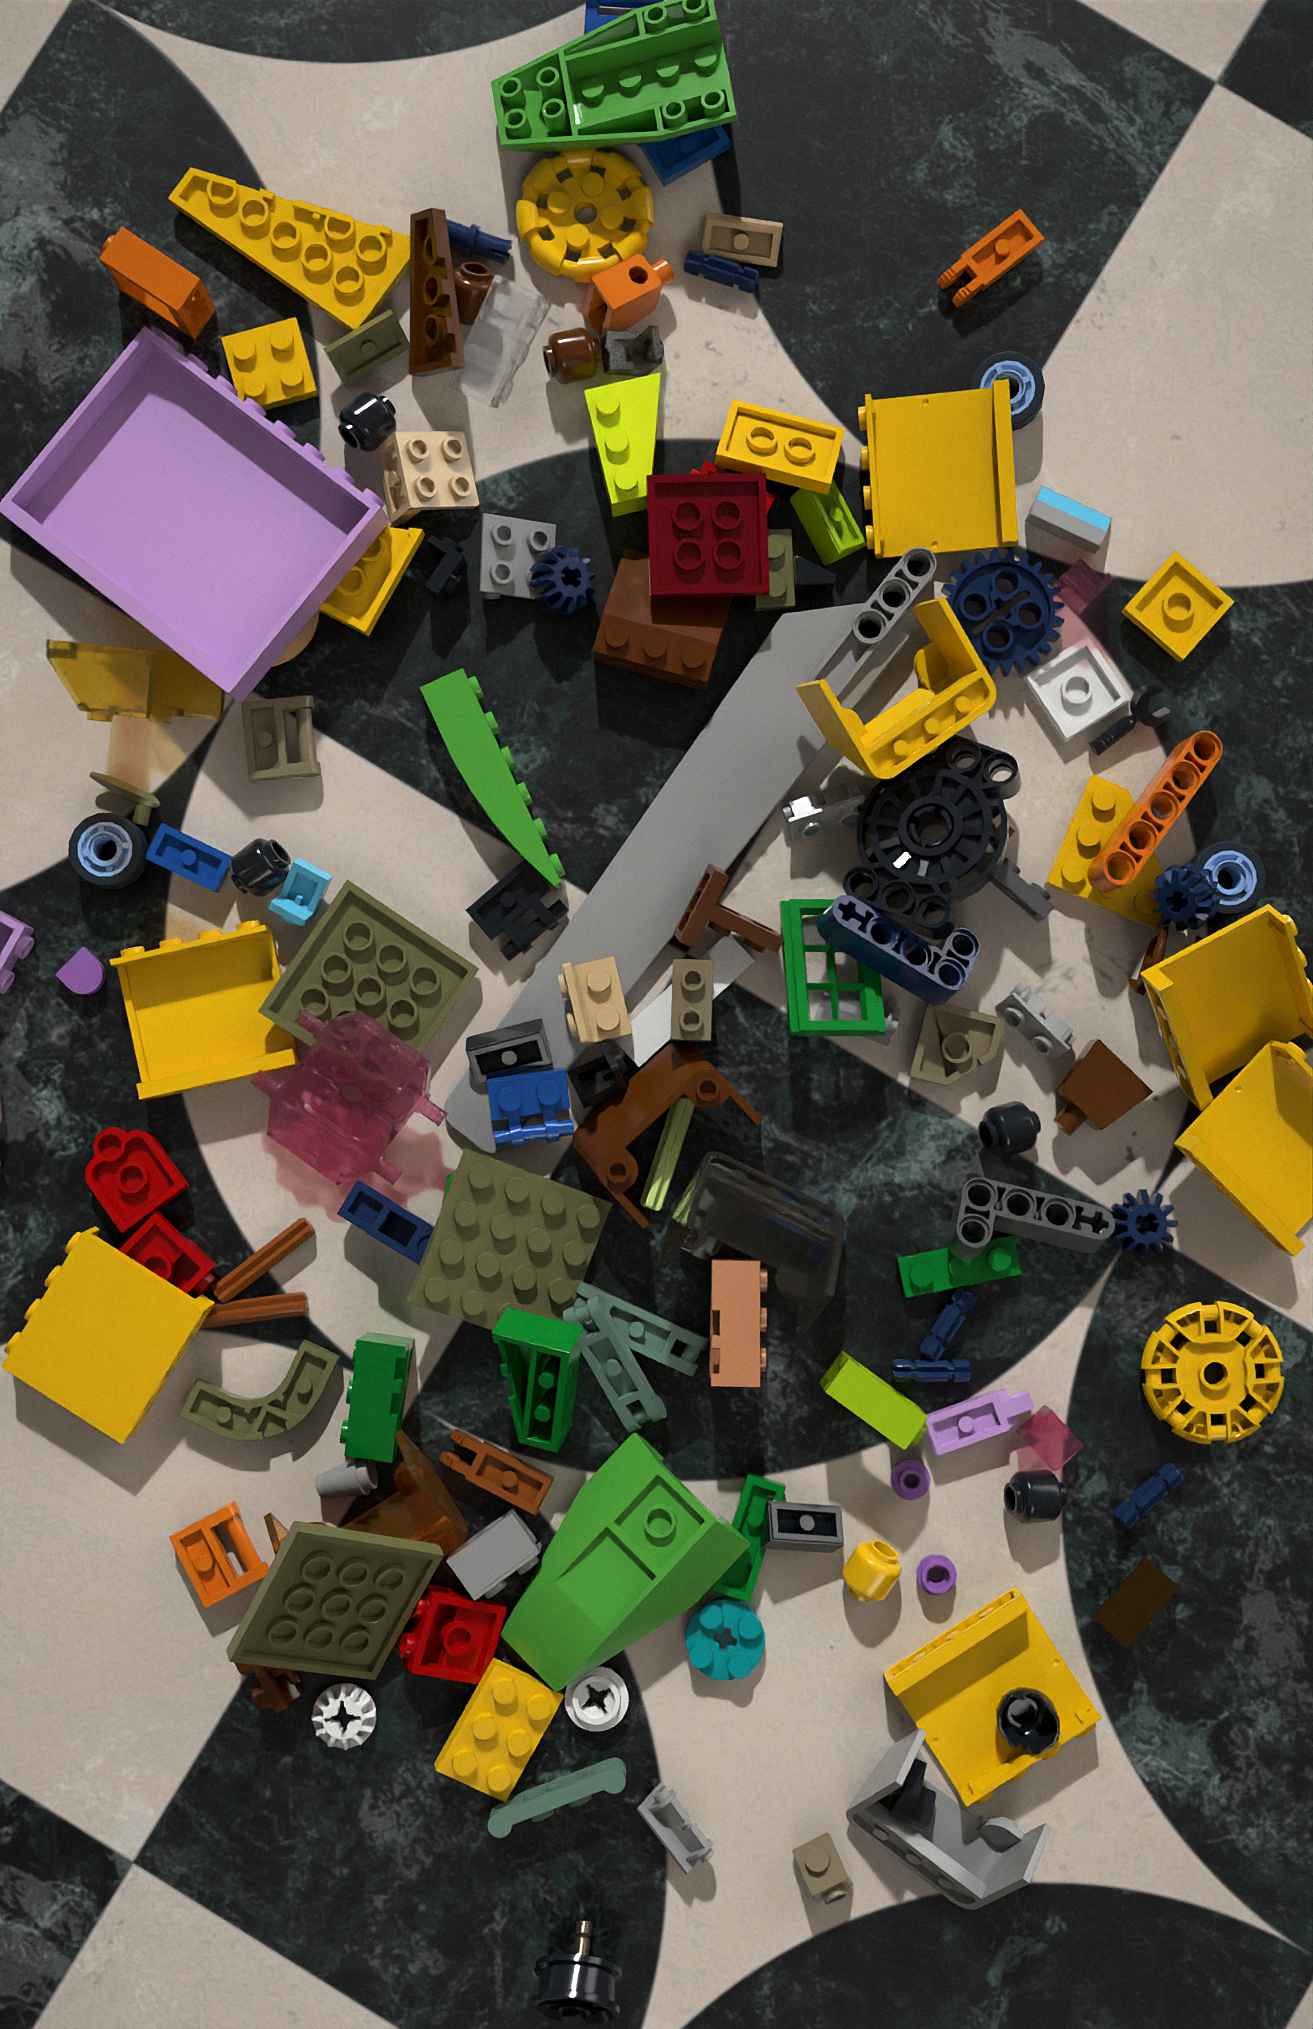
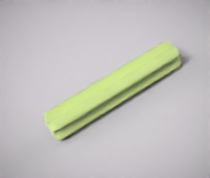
M681 1096L670 1107L640 1200V1204L646 1208L660 1211L663 1208L695 1108V1104L689 1098Z

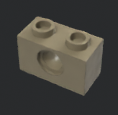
M673 959L670 1041H711L713 960Z

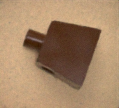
M1090 1040L1055 1091L1067 1106L1053 1121L1069 1136L1084 1122L1094 1130H1103L1150 1096L1153 1091L1101 1040Z

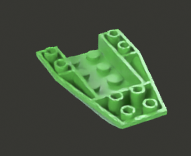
M666 0L634 9L491 81L502 149L508 151L561 152L657 142L738 120L714 0Z
M634 1431L580 1489L500 1633V1636L556 1693L695 1605L751 1545L723 1516L718 1519L661 1463L664 1458L637 1431Z

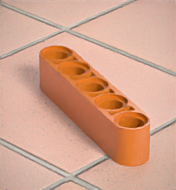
M1203 730L1175 746L1091 862L1087 870V878L1089 884L1095 890L1108 893L1129 884L1136 877L1220 760L1223 746L1216 734ZM1194 747L1200 751L1201 759L1196 756ZM1172 775L1179 780L1180 789L1173 783ZM1151 805L1155 806L1158 810L1159 819L1152 814ZM1129 834L1133 835L1137 840L1138 849L1131 845ZM1108 864L1115 869L1116 880L1109 875L1107 870Z

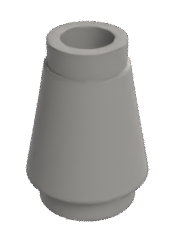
M355 1457L316 1476V1489L322 1499L369 1495L370 1490L378 1487L377 1469L373 1460Z

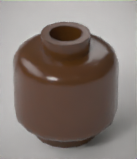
M464 262L460 267L453 269L459 322L463 325H477L478 321L489 319L494 312L499 283L495 276L491 274V269L481 263Z
M582 327L552 334L548 339V345L542 348L548 376L550 378L555 377L560 384L564 385L592 378L596 373V363L602 362L599 340L597 338L591 339L589 333Z

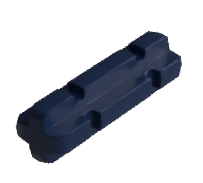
M693 249L687 253L684 262V271L695 276H699L701 273L704 274L705 279L732 288L735 284L739 286V290L748 293L755 291L759 280L758 270L746 266L743 270L739 268L740 264L712 255L706 258L704 257L705 253Z
M963 1287L956 1289L950 1298L953 1300L951 1306L948 1304L945 1306L930 1329L933 1334L931 1337L926 1336L920 1345L919 1350L932 1360H940L947 1349L944 1347L945 1343H951L967 1318L964 1315L967 1310L971 1312L978 1301L975 1294Z
M895 1359L892 1363V1377L897 1382H910V1379H915L916 1382H948V1379H952L954 1382H968L971 1376L970 1363L965 1359H952V1363H948L946 1359L937 1361L932 1359H915L914 1362H910L909 1359Z
M1170 1462L1166 1463L1157 1471L1159 1476L1155 1478L1152 1475L1129 1496L1131 1500L1128 1503L1124 1500L1114 1509L1115 1516L1125 1527L1131 1528L1141 1519L1138 1515L1142 1512L1146 1515L1169 1494L1167 1490L1170 1487L1174 1490L1184 1481L1183 1474L1175 1465Z

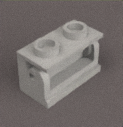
M514 1506L452 1551L446 1562L474 1601L483 1594L489 1599L507 1585L504 1580L516 1570L521 1575L538 1563L539 1559L536 1555L540 1553L542 1544L540 1542L535 1543L537 1541L536 1537Z

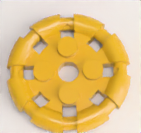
M597 148L561 151L559 155L550 160L545 157L538 162L525 178L521 186L522 191H524L522 199L516 203L518 234L520 240L526 242L530 248L528 254L542 269L557 278L563 275L574 278V283H590L591 277L636 254H642L650 241L647 237L649 229L654 227L655 205L650 187L644 186L640 179L642 177L640 170L620 153L611 150L609 154L599 151ZM593 166L606 170L604 178L600 174L592 172ZM567 169L571 178L560 184L556 175ZM628 188L631 195L622 201L619 192ZM538 198L547 200V210L536 206ZM582 208H590L596 213V218L591 223L582 224L575 219V214ZM623 222L633 224V231H621ZM549 231L553 239L543 241L540 235ZM611 248L614 255L604 260L600 254ZM568 250L581 253L578 262L566 260Z
M1214 1301V1305H1202L1201 1302H1195L1170 1313L1164 1318L1166 1323L1158 1332L1153 1331L1150 1335L1141 1360V1369H1145L1146 1383L1142 1384L1144 1395L1159 1421L1164 1419L1172 1426L1171 1431L1176 1435L1199 1444L1211 1445L1212 1441L1220 1440L1228 1444L1253 1434L1262 1427L1259 1423L1268 1413L1272 1415L1275 1411L1284 1387L1285 1377L1281 1376L1280 1362H1283V1357L1272 1332L1266 1325L1261 1326L1253 1319L1254 1314L1236 1304L1223 1301ZM1204 1321H1215L1217 1333H1205ZM1242 1331L1250 1337L1245 1347L1235 1340ZM1180 1333L1187 1341L1182 1342L1176 1350L1170 1342ZM1212 1362H1219L1224 1371L1222 1379L1216 1384H1209L1204 1378V1370ZM1263 1363L1264 1376L1256 1378L1254 1364ZM1172 1368L1173 1382H1162L1161 1369ZM1247 1394L1255 1401V1404L1248 1412L1239 1406ZM1182 1400L1192 1406L1183 1415L1176 1409ZM1210 1414H1222L1221 1424L1211 1425Z

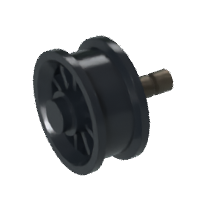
M583 1920L576 1922L573 1954L547 1955L535 1962L534 1972L539 1977L538 1993L532 1996L530 2000V2010L537 2016L560 2024L587 2027L609 2025L619 2019L620 2007L615 2003L616 1987L623 1982L624 1972L619 1966L610 1961L589 1956L591 1941L589 1938L592 1932L591 1922Z

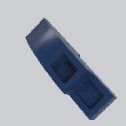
M360 1180L356 1181L337 1212V1215L420 1265L435 1226Z

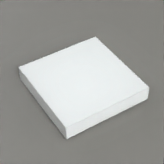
M1089 635L1021 679L1063 744L1131 701Z

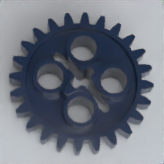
M993 548L989 560H986L981 552H977L974 557L975 566L968 560H963L960 565L963 574L953 570L949 575V579L954 585L944 584L941 588V592L948 597L946 598L948 604L983 665H986V670L990 677L996 670V667H1000L1003 677H1007L1013 665L1018 673L1022 674L1026 670L1025 660L1034 667L1038 665L1040 658L1037 652L1045 656L1050 653L1052 648L1046 641L1056 642L1059 639L1060 634L1052 628L1061 627L1065 620L1054 615L1065 607V603L1053 601V598L1060 593L1061 588H1049L1047 585L1054 575L1050 573L1041 577L1038 572L1043 563L1040 561L1033 567L1028 566L1029 554L1027 553L1022 556L1020 561L1014 560L1013 549H1009L1006 556L1000 558L998 550ZM1003 578L1008 580L1013 586V592L1010 594L1000 592L995 585V580ZM1021 593H1028L1029 597L1014 605L1005 617L1001 615L978 634L972 633V628L988 620L995 609L998 611L1002 610ZM967 601L977 602L982 609V615L971 616L967 614L963 603ZM1020 610L1031 611L1036 617V624H1024L1020 621L1018 612ZM990 632L999 633L1005 640V646L1002 648L992 647L987 641V634Z

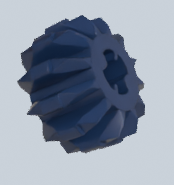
M556 546L551 551L539 554L537 557L539 563L532 565L529 569L537 577L535 580L530 581L528 585L532 588H537L539 591L534 601L539 603L546 601V611L555 612L559 610L560 614H569L575 608L580 609L588 604L586 597L593 595L596 591L589 584V581L593 580L597 574L588 573L586 568L591 559L583 558L579 560V549L571 548L566 550L565 546Z
M1194 862L1186 863L1183 866L1174 864L1166 869L1165 874L1162 873L1156 877L1154 884L1157 888L1151 891L1149 897L1158 901V905L1154 907L1152 912H1162L1165 915L1162 925H1169L1174 922L1177 932L1184 931L1187 928L1197 930L1204 926L1206 921L1214 918L1217 913L1214 906L1220 903L1222 897L1212 892L1219 882H1208L1206 879L1208 869L1196 871Z
M1139 1189L1136 1199L1131 1193H1124L1122 1196L1126 1207L1117 1203L1111 1206L1114 1212L1120 1214L1119 1219L1114 1218L1115 1227H1119L1120 1230L1113 1233L1111 1236L1112 1240L1119 1242L1125 1239L1122 1250L1126 1253H1131L1136 1248L1138 1256L1147 1257L1150 1247L1154 1253L1160 1254L1163 1252V1248L1159 1240L1161 1239L1172 1243L1174 1237L1166 1232L1167 1227L1174 1228L1178 1226L1177 1220L1166 1219V1216L1173 1212V1205L1166 1204L1160 1207L1163 1195L1154 1193L1149 1199L1146 1189ZM1148 1215L1149 1218L1145 1219V1221L1150 1222L1148 1229H1139L1137 1231L1136 1228L1140 1227V1225L1135 1224L1136 1218Z

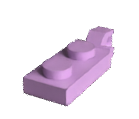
M1005 1388L998 1391L993 1390L926 1414L929 1417L925 1422L928 1426L926 1433L936 1457L1011 1430V1426L1018 1424L1015 1415L1035 1407L1027 1390L1009 1396Z

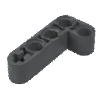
M975 1177L964 1185L955 1200L948 1236V1247L956 1258L962 1261L974 1260L987 1246L994 1230L1084 1253H1092L1097 1251L1112 1235L1115 1228V1220L1112 1214L1101 1206L987 1178ZM968 1196L978 1197L984 1206L972 1204ZM1007 1205L1017 1207L1021 1211L1022 1216L1012 1214L1008 1210ZM1046 1214L1055 1216L1059 1220L1060 1226L1051 1224ZM962 1232L972 1233L978 1243H970L965 1240Z

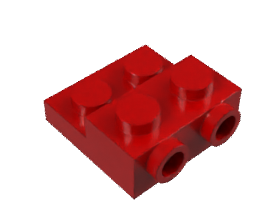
M155 1212L119 1249L120 1252L188 1295H191L194 1291L201 1295L216 1280L212 1272L218 1265L191 1239H186L159 1212Z
M427 1585L411 1614V1618H415L411 1633H404L400 1640L399 1656L403 1658L402 1662L410 1673L479 1684L493 1659L507 1607L502 1602L478 1598L474 1601L472 1597L466 1596L460 1590Z

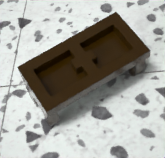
M1144 1556L1092 1617L1127 1649L1180 1587Z

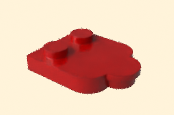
M110 1127L102 1130L96 1136L93 1144L95 1157L86 1167L85 1179L122 1234L129 1233L190 1187L154 1135L141 1130H133L127 1133L123 1129Z

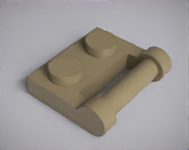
M304 695L242 702L248 774L251 782L321 775L320 762L316 761L311 715V711L315 709L313 696ZM284 712H296L300 752L299 763H289Z

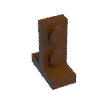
M709 863L673 932L678 941L693 948L707 920H709V928L729 937L731 931L745 938L742 943L753 950L764 953L765 949L768 948L778 953L784 938L776 930L717 902L729 876L722 869Z

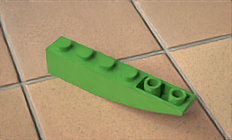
M461 668L420 687L455 765L482 809L498 831L555 890L563 887L559 877L566 875L557 854L549 856L543 842L550 838L540 817L535 820L531 818L526 806L533 804V801L524 782L516 785L510 771L516 769L517 766L508 747L500 749L494 735L501 733L492 712L484 714L478 700L484 698V694L476 677L467 678L464 669Z

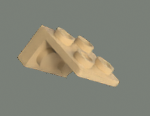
M395 431L376 449L391 524H405L421 510L474 509L479 505L464 432Z
M615 956L574 965L571 962L562 964L564 973L558 974V981L562 997L571 1000L574 1013L567 1014V1019L573 1038H580L581 1044H591L633 1034Z

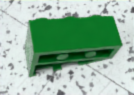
M507 1307L491 1334L494 1344H498L502 1359L500 1365L502 1377L507 1378L511 1394L508 1401L519 1443L558 1453L572 1426L584 1327Z
M367 1332L356 1340L352 1356V1364H354L353 1380L349 1381L346 1395V1404H350L349 1418L343 1421L340 1434V1444H345L344 1456L392 1463L397 1457L414 1338Z

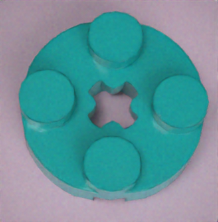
M719 1596L711 1599L710 1602L703 1604L701 1607L699 1606L691 1614L685 1630V1643L690 1661L694 1667H697L701 1673L710 1678L726 1681L736 1678L742 1679L750 1674L763 1655L765 1633L760 1618L748 1603L731 1596ZM724 1628L731 1629V1636L736 1639L735 1643L728 1644L727 1648L719 1647V1641L714 1639L715 1633L722 1634Z

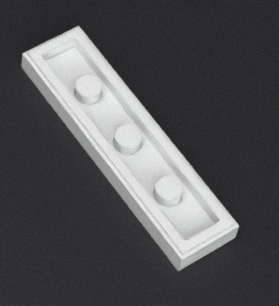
M731 934L729 937L724 936L699 959L713 960L712 1001L755 962ZM672 984L630 1022L633 1034L613 1038L638 1067H641L670 1040Z

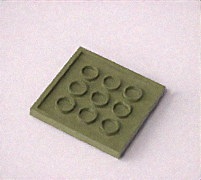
M347 880L258 1012L391 1100L479 968Z
M465 1148L406 1299L411 1303L490 1330L494 1329L507 1307L565 1322L563 1311L573 1307L578 1294L576 1290L580 1281H583L612 1203Z
M294 1521L226 1649L229 1662L375 1680L444 1556L440 1545Z

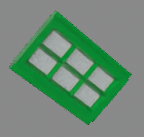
M789 899V901H780L781 932L784 938L782 945L789 1035H884L886 1029L880 974L826 942L817 931L818 918L835 899Z

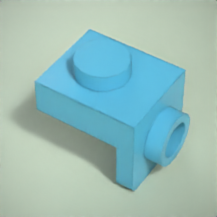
M297 858L291 865L280 894L271 901L269 909L277 913L279 918L286 923L304 926L317 915L333 875L301 858Z

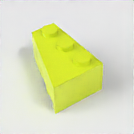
M661 372L584 390L585 406L612 517L647 509L646 476L653 475Z

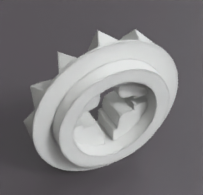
M598 1666L569 1684L565 1691V1707L568 1715L575 1724L585 1730L604 1731L614 1727L621 1721L628 1707L629 1694L624 1679L615 1673L612 1668ZM588 1684H590L591 1688L594 1687L597 1692L609 1689L603 1700L606 1711H604L602 1706L599 1707L596 1702L585 1705L586 1701L590 1698Z
M340 1683L327 1688L320 1694L313 1708L311 1721H313L316 1736L321 1737L328 1747L334 1746L347 1750L361 1745L370 1736L376 1723V1707L371 1696L361 1687L350 1683ZM342 1701H344L347 1714L360 1716L349 1721L345 1732L343 1727H341V1722L331 1718L338 1714Z

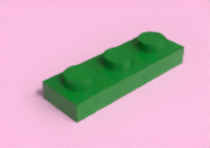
M1014 1235L991 1238L982 1253L971 1261H962L956 1258L950 1252L949 1247L896 1258L905 1298L1022 1274Z
M747 1472L731 1525L751 1545L714 1583L711 1590L750 1602L766 1549H762L760 1546L765 1505L767 1501H782L786 1489L785 1484Z

